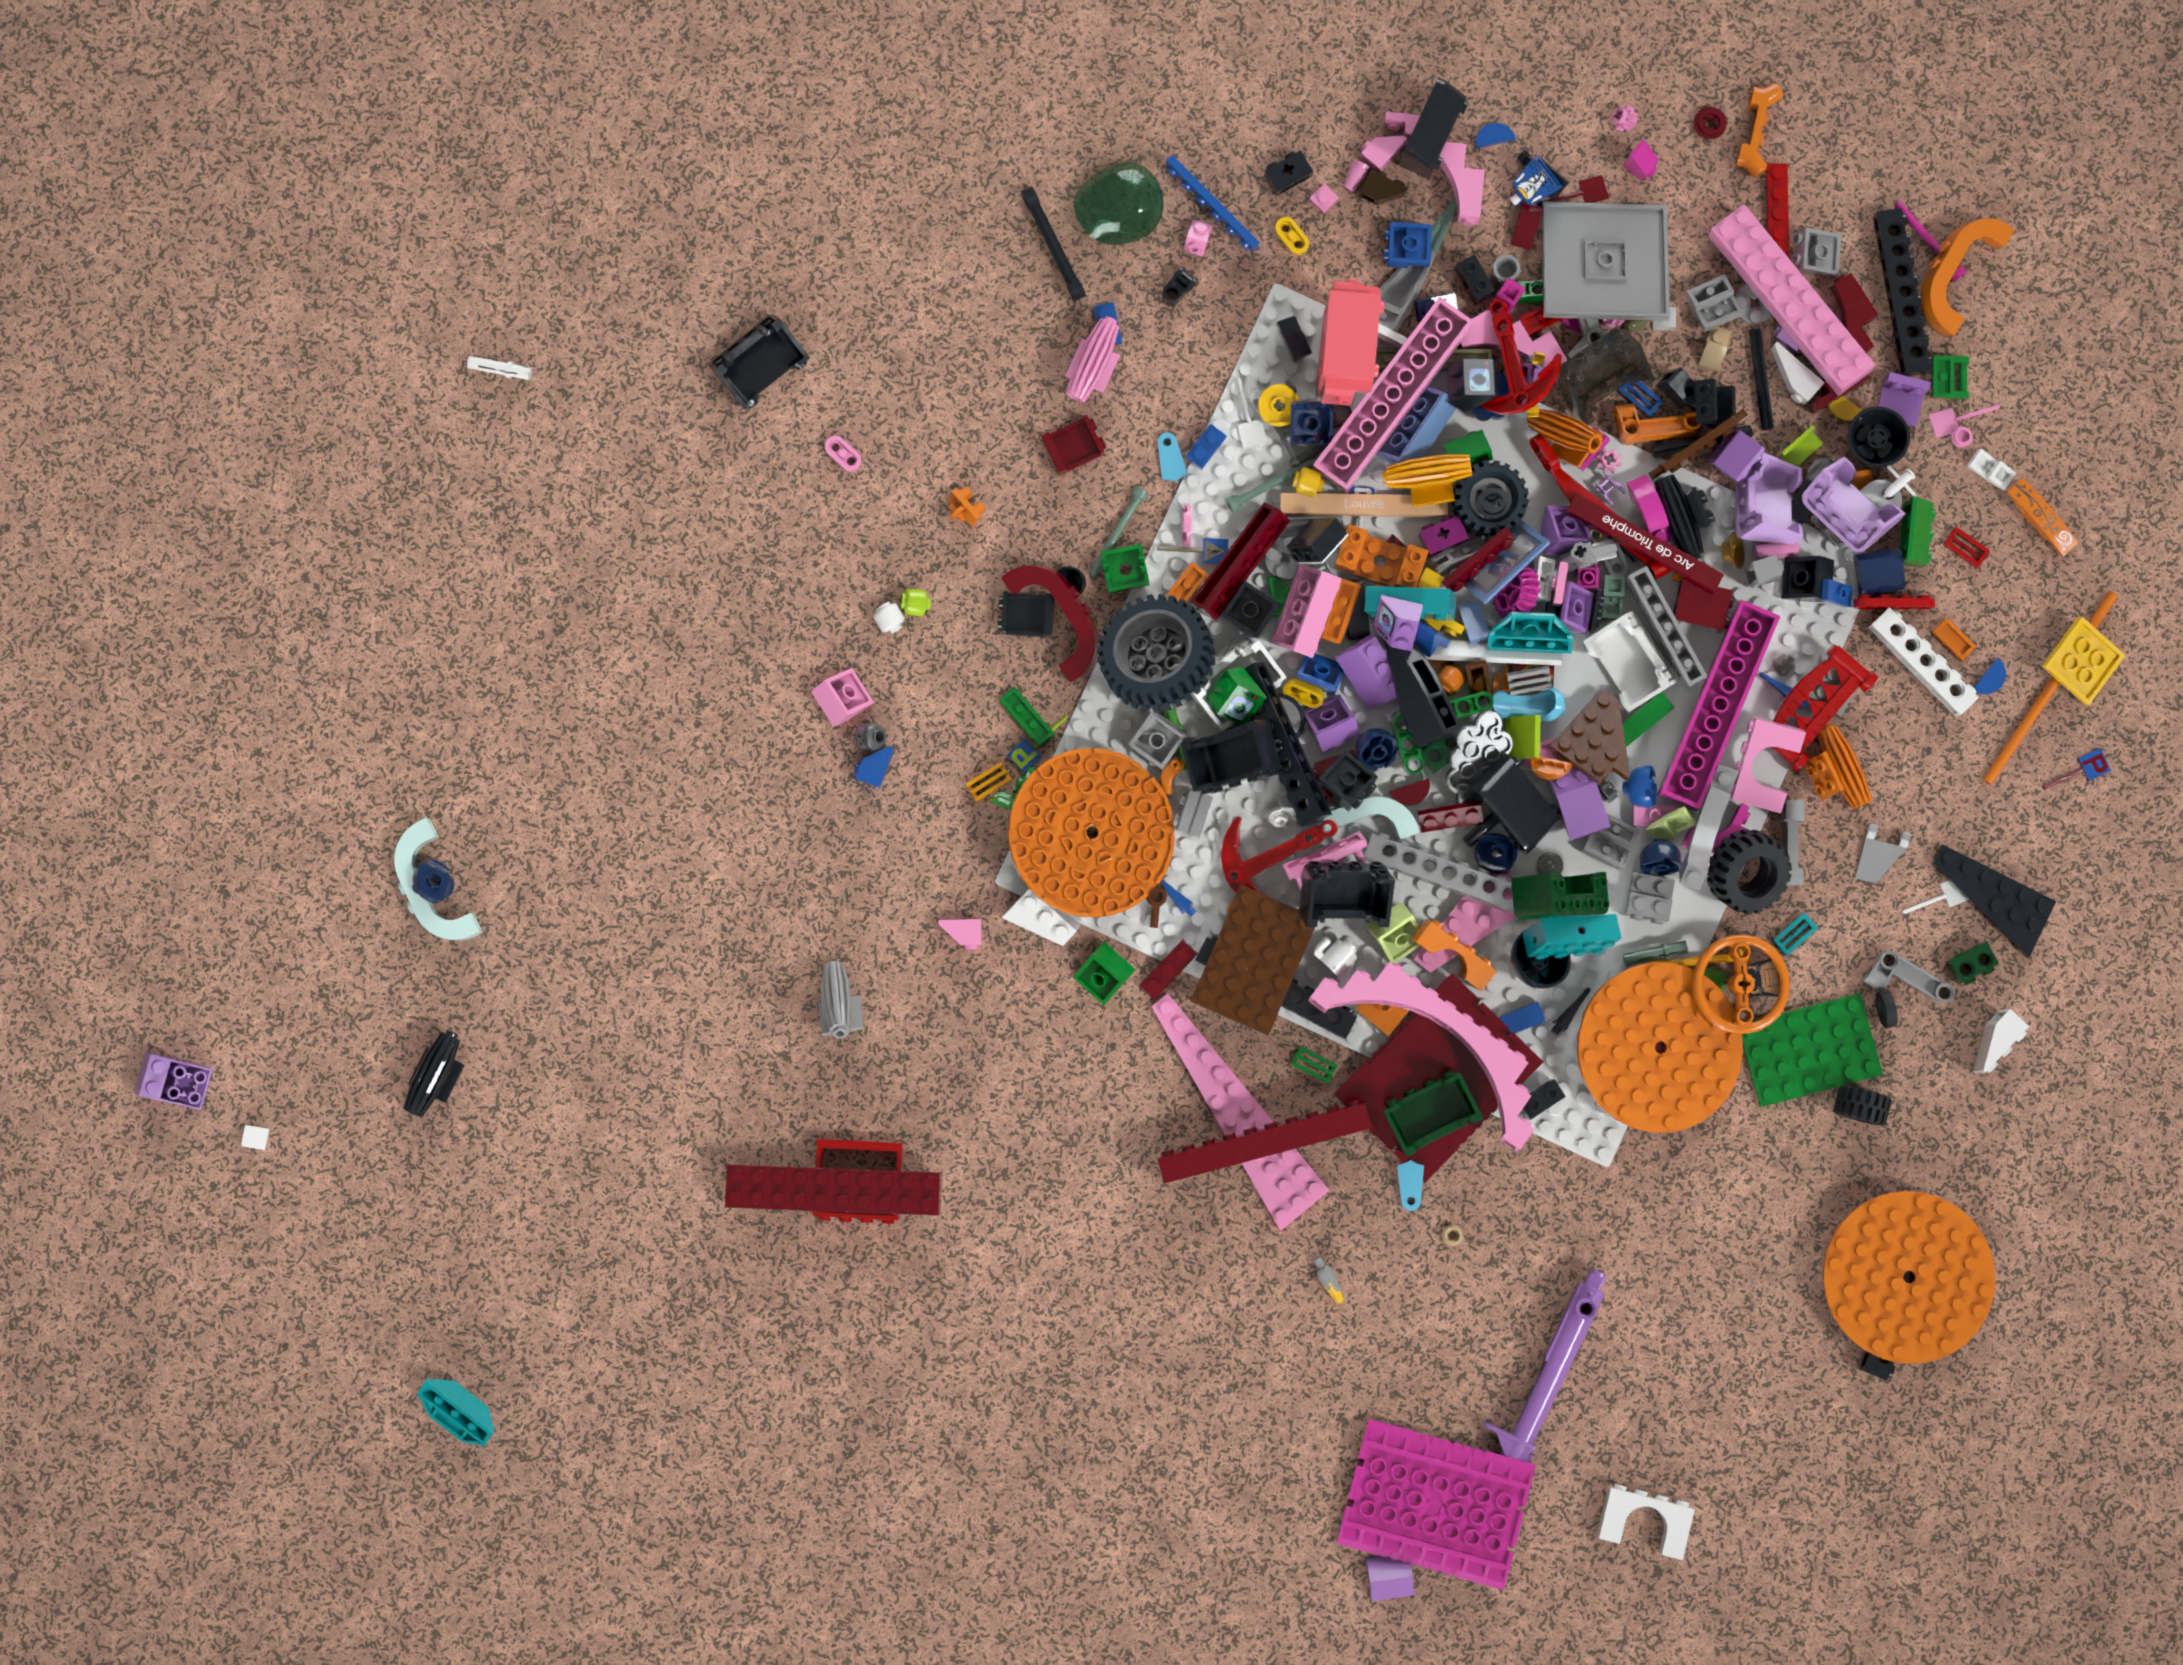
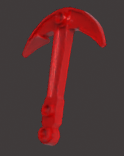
M1495 299L1491 302L1489 310L1493 314L1492 322L1496 338L1499 339L1510 393L1496 397L1479 406L1487 411L1501 415L1519 414L1534 407L1549 393L1557 380L1562 355L1557 353L1551 362L1537 374L1539 379L1528 385L1514 339L1515 332L1511 316L1507 313L1508 305L1501 299Z
M1238 816L1228 828L1223 840L1221 860L1224 876L1236 894L1241 885L1258 891L1251 881L1253 876L1300 850H1307L1324 841L1326 837L1334 836L1338 831V825L1333 820H1325L1320 826L1315 825L1297 834L1294 839L1242 862L1237 848L1240 847V825L1242 818ZM1329 824L1331 826L1330 832L1325 831V825ZM1307 834L1312 835L1313 839L1311 842L1306 840ZM1234 871L1238 873L1236 880L1232 878Z

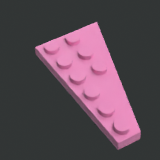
M1490 873V874H1489L1490 876H1493V877H1496V878L1498 877V875L1507 877V878L1510 879V881H1509L1510 883H1511V878H1514V877H1512V876H1511L1510 874H1508V873H1506V874H1503V873H1502V874H1492V873ZM1485 883L1483 890L1491 893L1495 890V887L1492 883ZM1511 890L1503 892L1505 899H1513ZM1463 896L1442 922L1446 933L1452 932L1461 939L1459 943L1463 946H1466V944L1472 946L1516 916L1513 913ZM1421 949L1413 960L1431 973L1457 956V954L1451 949H1443L1434 954Z

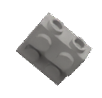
M1807 227L1797 230L1792 240L1793 244L1796 245V249L1791 262L1799 272L1810 275L1818 273L1833 277L1839 275L1841 234Z
M1632 872L1625 914L1630 915V919L1642 921L1644 917L1651 919V923L1661 925L1669 921L1675 880Z

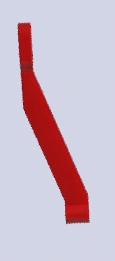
M1537 434L1529 439L1530 446L1545 470L1552 475L1569 503H1571L1574 495L1578 493L1616 514L1561 469L1560 461L1546 438ZM1618 542L1644 564V567H1648L1654 580L1671 572L1666 567Z

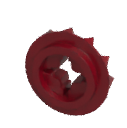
M1705 107L1694 118V130H1696L1698 136L1706 140L1717 139L1725 132L1727 127L1726 116L1716 107ZM1715 117L1716 119L1713 123L1715 128L1709 127L1705 129L1707 124L1705 120L1710 121Z

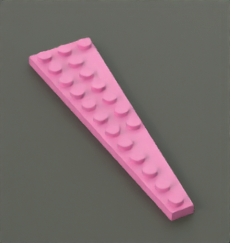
M1168 993L1152 1006L1153 1011L1225 1135L1234 1132L1236 1136L1242 1135L1245 1129L1252 1127L1261 1130L1265 1128L1264 1124L1273 1122ZM1296 1149L1242 1163L1280 1231L1330 1191Z

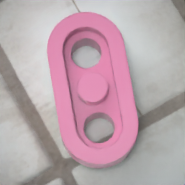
M832 436L827 439L825 443L827 454L844 470L854 472L860 468L862 460L859 453L839 436ZM838 444L840 448L838 451H833L832 446ZM849 458L855 459L853 465L847 463Z

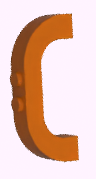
M1992 218L1970 221L1957 227L1947 240L1940 245L1939 254L1929 265V271L1923 281L1920 295L1923 314L1929 325L1944 337L1955 336L1965 319L1948 304L1946 290L1969 246L1978 239L1994 249L2005 247L2015 230L2010 225Z

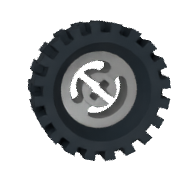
M1489 460L1483 461L1480 465L1478 463L1474 464L1471 467L1472 476L1458 481L1454 489L1455 501H1452V505L1455 507L1453 512L1455 516L1459 515L1462 524L1467 527L1466 531L1469 533L1471 531L1476 532L1475 536L1481 537L1486 535V538H1493L1504 527L1511 531L1520 522L1528 506L1529 499H1527L1529 491L1528 488L1524 487L1526 483L1524 478H1519L1518 474L1520 472L1517 469L1512 471L1509 469L1511 465L1507 463L1503 466L1500 465V461L1494 460L1493 463H1489ZM1487 487L1504 490L1509 495L1511 501L1509 512H1506L1502 518L1497 517L1494 520L1489 517L1485 518L1478 511L1475 502L1476 493L1481 494L1484 490L1488 489ZM1495 501L1494 503L1489 502L1490 509L1494 506L1498 507L1497 501Z

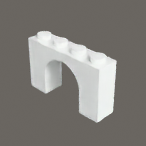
M1614 1484V1487L1608 1486L1596 1535L1599 1539L1620 1544L1628 1515L1639 1507H1652L1661 1514L1664 1522L1659 1553L1683 1560L1695 1510L1689 1507L1690 1503L1677 1500L1676 1503L1669 1502L1668 1497L1656 1494V1498L1647 1496L1648 1492L1635 1489V1493L1626 1491L1627 1487L1620 1484Z

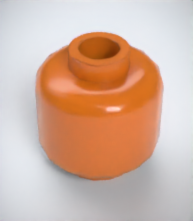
M1456 665L1444 666L1437 675L1448 697L1458 694L1465 682L1462 669Z

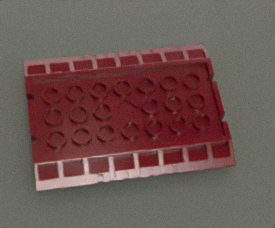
M1453 973L1437 987L1435 991L1439 994L1438 997L1444 1002L1447 1000L1456 1006L1455 1010L1459 1013H1466L1473 1018V1023L1477 1026L1486 1027L1491 1032V1036L1495 1039L1500 1038L1508 1044L1509 1049L1513 1052L1518 1051L1526 1057L1525 1060L1529 1063L1515 1081L1516 1085H1522L1544 1062L1513 1031L1507 1035L1506 1033L1510 1028L1483 1002L1477 1006L1476 1004L1480 999ZM1413 1012L1409 1016L1410 1018L1402 1023L1403 1026L1401 1028L1398 1027L1394 1031L1395 1034L1391 1035L1387 1039L1388 1041L1383 1043L1380 1049L1376 1050L1372 1054L1373 1056L1368 1058L1334 1095L1346 1107L1347 1102L1359 1099L1360 1103L1364 1102L1371 1121L1372 1128L1369 1130L1390 1150L1396 1146L1397 1149L1393 1153L1403 1163L1412 1160L1424 1165L1423 1182L1426 1183L1460 1148V1145L1468 1140L1469 1135L1472 1136L1475 1133L1474 1130L1479 1128L1482 1122L1486 1121L1490 1117L1489 1115L1497 1110L1498 1104L1484 1070L1463 1043L1444 1027L1429 1018ZM1449 1069L1458 1070L1483 1120L1475 1124L1467 1122L1466 1127H1461L1425 1145L1422 1149L1419 1146L1415 1154L1406 1157L1382 1110L1385 1107L1384 1102L1394 1097L1396 1100L1404 1097L1403 1093L1409 1089L1415 1088V1090L1422 1088V1083L1434 1078L1436 1081L1442 1078L1441 1074Z

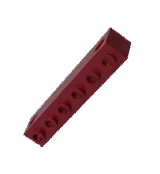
M1264 502L1190 603L1200 613L1216 621L1233 599L1244 580L1248 579L1291 520L1280 509Z

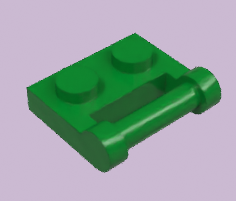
M1932 356L1931 398L1969 399V392L1967 391V365L1970 363V357ZM1954 364L1959 365V391H1954Z

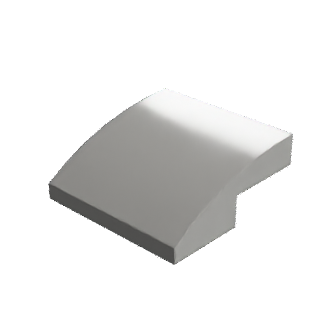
M1607 814L1610 828L1590 834L1581 852L1620 870L1640 830Z

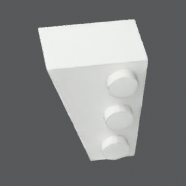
M1029 888L1002 917L1062 946L1080 927V924L1069 914L1047 905Z

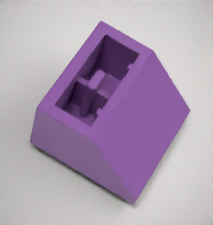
M1733 427L1735 431L1721 441L1707 461L1725 476L1739 482L1748 475L1752 465L1762 458L1765 448L1741 430Z

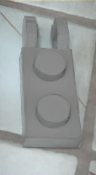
M1480 536L1436 554L1430 558L1429 564L1435 568L1437 574H1447L1451 569L1458 568L1486 543Z

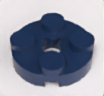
M1490 833L1476 844L1474 857L1477 867L1487 870L1492 874L1509 873L1517 859V847L1509 841L1510 838L1499 833ZM1497 850L1501 856L1494 857L1491 853Z
M430 860L415 869L412 889L426 901L436 904L452 894L454 879H451L449 875L450 870L446 865L436 860ZM432 877L435 879L434 882L437 883V885H433L431 883L430 879Z

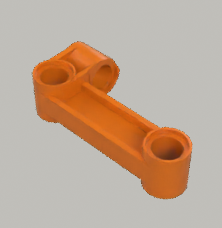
M1635 404L1614 406V420L1617 425L1619 439L1625 445L1678 437H1696L1702 425L1696 423V412H1690L1681 416L1639 420Z

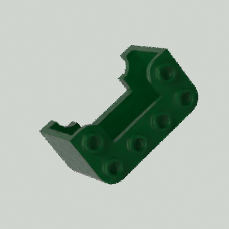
M1606 872L1563 877L1560 873H1544L1511 878L1514 914L1521 921L1606 914L1610 905Z
M1449 1069L1441 1074L1442 1078L1436 1081L1434 1078L1422 1083V1088L1415 1090V1088L1409 1089L1403 1093L1404 1097L1398 1100L1394 1097L1384 1102L1385 1107L1382 1110L1406 1157L1415 1154L1419 1146L1422 1149L1425 1145L1461 1127H1466L1467 1122L1475 1124L1483 1120L1458 1070Z

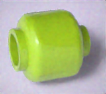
M908 588L904 593H901L899 607L903 609L905 615L921 617L925 614L926 610H930L931 598L927 597L925 590Z

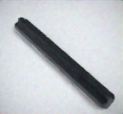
M1756 328L1749 331L1761 428L1763 431H1770L1774 428L1763 341L1761 329Z
M1750 425L1736 428L1749 437L1753 436V430ZM1704 435L1652 446L1651 454L1654 458L1679 453ZM1723 435L1715 439L1717 442L1715 445L1721 443L1724 439Z

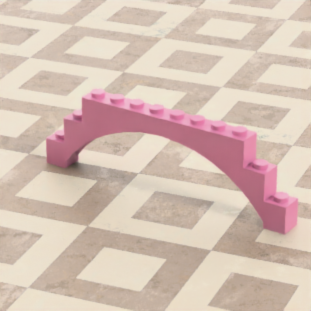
M1389 962L1375 982L1371 980L1372 977L1367 972L1356 970L1343 989L1339 988L1340 984L1334 979L1329 978L1328 980L1324 977L1308 1000V1002L1324 1013L1331 1008L1361 1003L1395 1006L1429 1018L1461 1041L1480 1064L1492 1086L1501 1117L1502 1136L1499 1140L1516 1153L1522 1148L1534 1131L1530 1121L1524 1117H1517L1531 1098L1526 1087L1521 1084H1515V1081L1529 1063L1525 1060L1526 1057L1518 1051L1513 1052L1508 1048V1044L1500 1038L1495 1039L1490 1035L1491 1032L1486 1027L1477 1026L1473 1023V1018L1466 1013H1459L1455 1010L1456 1006L1451 1002L1441 1000L1438 997L1439 994L1433 989L1423 987L1421 981L1415 976L1405 974L1403 972L1404 969L1397 963L1392 964Z

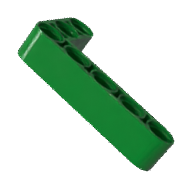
M1480 692L1450 700V703L1458 719L1489 710L1493 706L1494 700L1490 693ZM1479 697L1487 699L1488 704L1485 708L1479 706ZM1459 702L1467 705L1466 713H1461L1458 710ZM1400 714L1392 720L1391 729L1398 743V754L1404 772L1409 775H1415L1423 769L1424 762L1421 751L1417 749L1408 728L1406 727L1405 730H1401L1397 727V720L1403 719ZM1404 739H1409L1412 742L1411 750L1403 748L1402 742ZM1410 759L1417 761L1418 768L1416 771L1409 769L1408 761Z

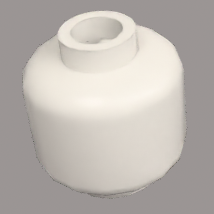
M887 602L875 609L874 620L882 632L890 631L893 634L902 629L901 624L904 622L905 617L897 604Z

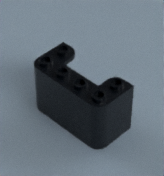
M1269 719L1249 721L1238 728L1209 737H1202L1195 741L1188 740L1181 743L1193 792L1201 791L1202 795L1221 792L1223 787L1228 785L1229 788L1241 786V781L1247 780L1250 783L1260 780V777L1278 775V770L1282 769Z
M1310 861L1304 865L1298 914L1306 927H1317L1318 920L1320 923H1325V919L1363 918L1365 923L1375 920L1378 922V927H1389L1395 879L1383 863L1379 861H1371L1370 863H1361L1359 861H1351L1350 863H1341L1339 861L1320 863L1318 861Z

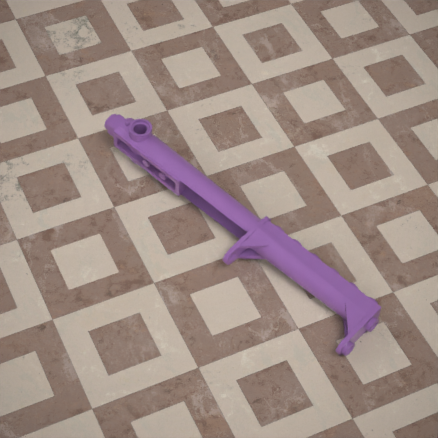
M1591 1268L1584 1283L1578 1282L1543 1357L1545 1362L1513 1433L1486 1421L1483 1422V1426L1496 1432L1502 1448L1500 1455L1530 1463L1533 1456L1530 1452L1531 1450L1536 1451L1537 1448L1533 1443L1603 1300L1605 1293L1600 1290L1607 1275ZM1583 1303H1589V1309L1586 1312H1580V1306Z

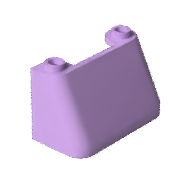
M1763 452L1762 458L1752 465L1748 475L1739 482L1735 481L1737 537L1750 541L1796 544L1803 539L1802 526L1797 523L1792 524L1791 493L1800 488L1803 482L1802 468Z
M1844 456L1819 473L1804 491L1802 501L1851 550L1860 553L1869 548L1897 524L1905 513L1895 504H1887L1879 510L1850 483L1856 474L1854 465Z

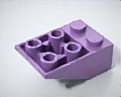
M145 1052L134 1093L142 1097L201 1110L213 1069Z

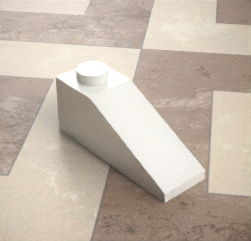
M1776 342L1771 351L1786 387L1792 394L1791 398L1796 403L1805 405L1824 382L1781 344Z

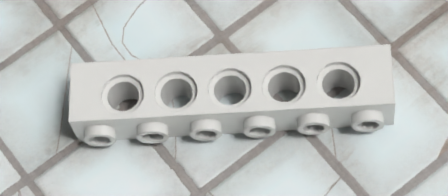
M1889 607L1868 626L1877 638L1955 717L1962 715L1979 698L1976 695V690L1971 685H1966L1961 680V675L1955 669L1951 670L1946 665L1947 661L1940 654L1936 655L1931 650V644L1925 639H1921L1916 634V629L1912 625L1906 624L1902 620V615L1897 610H1892ZM1891 626L1898 628V636H1894L1891 633ZM1906 641L1913 643V651L1906 649ZM1921 656H1925L1928 659V666L1921 664ZM1936 671H1940L1943 674V681L1936 679ZM1951 686L1958 689L1957 696H1953L1950 693Z

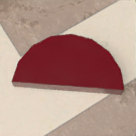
M1428 778L1391 790L1389 793L1392 799L1400 804L1413 806L1422 802L1428 795L1430 780Z

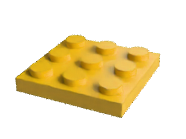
M2078 616L2042 667L2084 705H2090L2126 655L2087 620Z

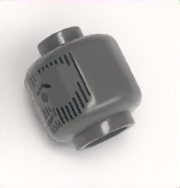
M863 723L856 729L855 741L862 750H879L886 741V733L883 727L877 723Z

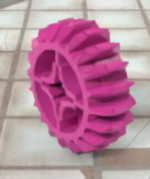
M1526 566L1494 596L1495 599L1492 604L1495 605V611L1498 612L1499 616L1505 618L1511 612L1533 613V607L1537 606L1536 601L1539 599L1538 593L1541 591L1538 588L1541 582L1538 580L1539 575L1535 574V570ZM1506 568L1505 573H1501L1500 577L1503 578L1510 570Z

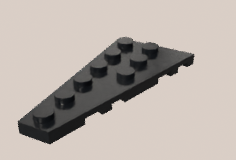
M1941 845L1932 865L1952 882L2012 944H2015L2027 958H2030L2056 901L1945 845Z

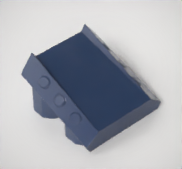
M1321 401L1291 402L1290 444L1317 443L1318 445H1325L1330 443L1333 436V404L1321 403Z
M1899 548L1854 555L1859 595H1873L1904 590L1907 582L1905 581L1903 553Z

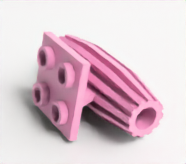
M1108 316L1105 319L1100 318L1087 339L1081 340L1065 377L1070 379L1066 395L1070 398L1085 403L1093 390L1104 393L1120 358V355L1113 352L1119 330L1115 319Z

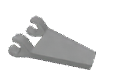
M1868 824L1855 878L1877 883L1907 849L1911 834L1901 832L1897 846L1874 840L1878 831V825Z

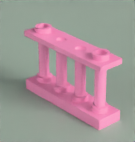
M1358 831L1282 866L1290 880L1296 879L1301 892L1305 864H1308L1310 861H1318L1320 863L1339 861L1344 863L1343 857L1354 853L1356 861L1366 863L1362 849L1368 847L1364 836Z

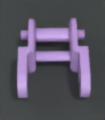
M1605 474V479L1600 484L1596 483L1595 486L1596 490L1603 494L1602 498L1612 506L1614 503L1609 500L1608 492L1615 487L1623 494L1626 493V490L1622 489V485L1619 482L1615 483L1611 479L1612 476ZM1609 482L1611 486L1605 491L1602 487Z

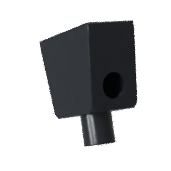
M1682 367L1670 370L1656 386L1679 408L1688 406L1693 412H1696L1695 382Z

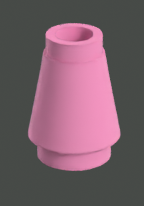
M1355 159L1350 164L1343 187L1355 192L1369 174L1368 169L1370 167Z

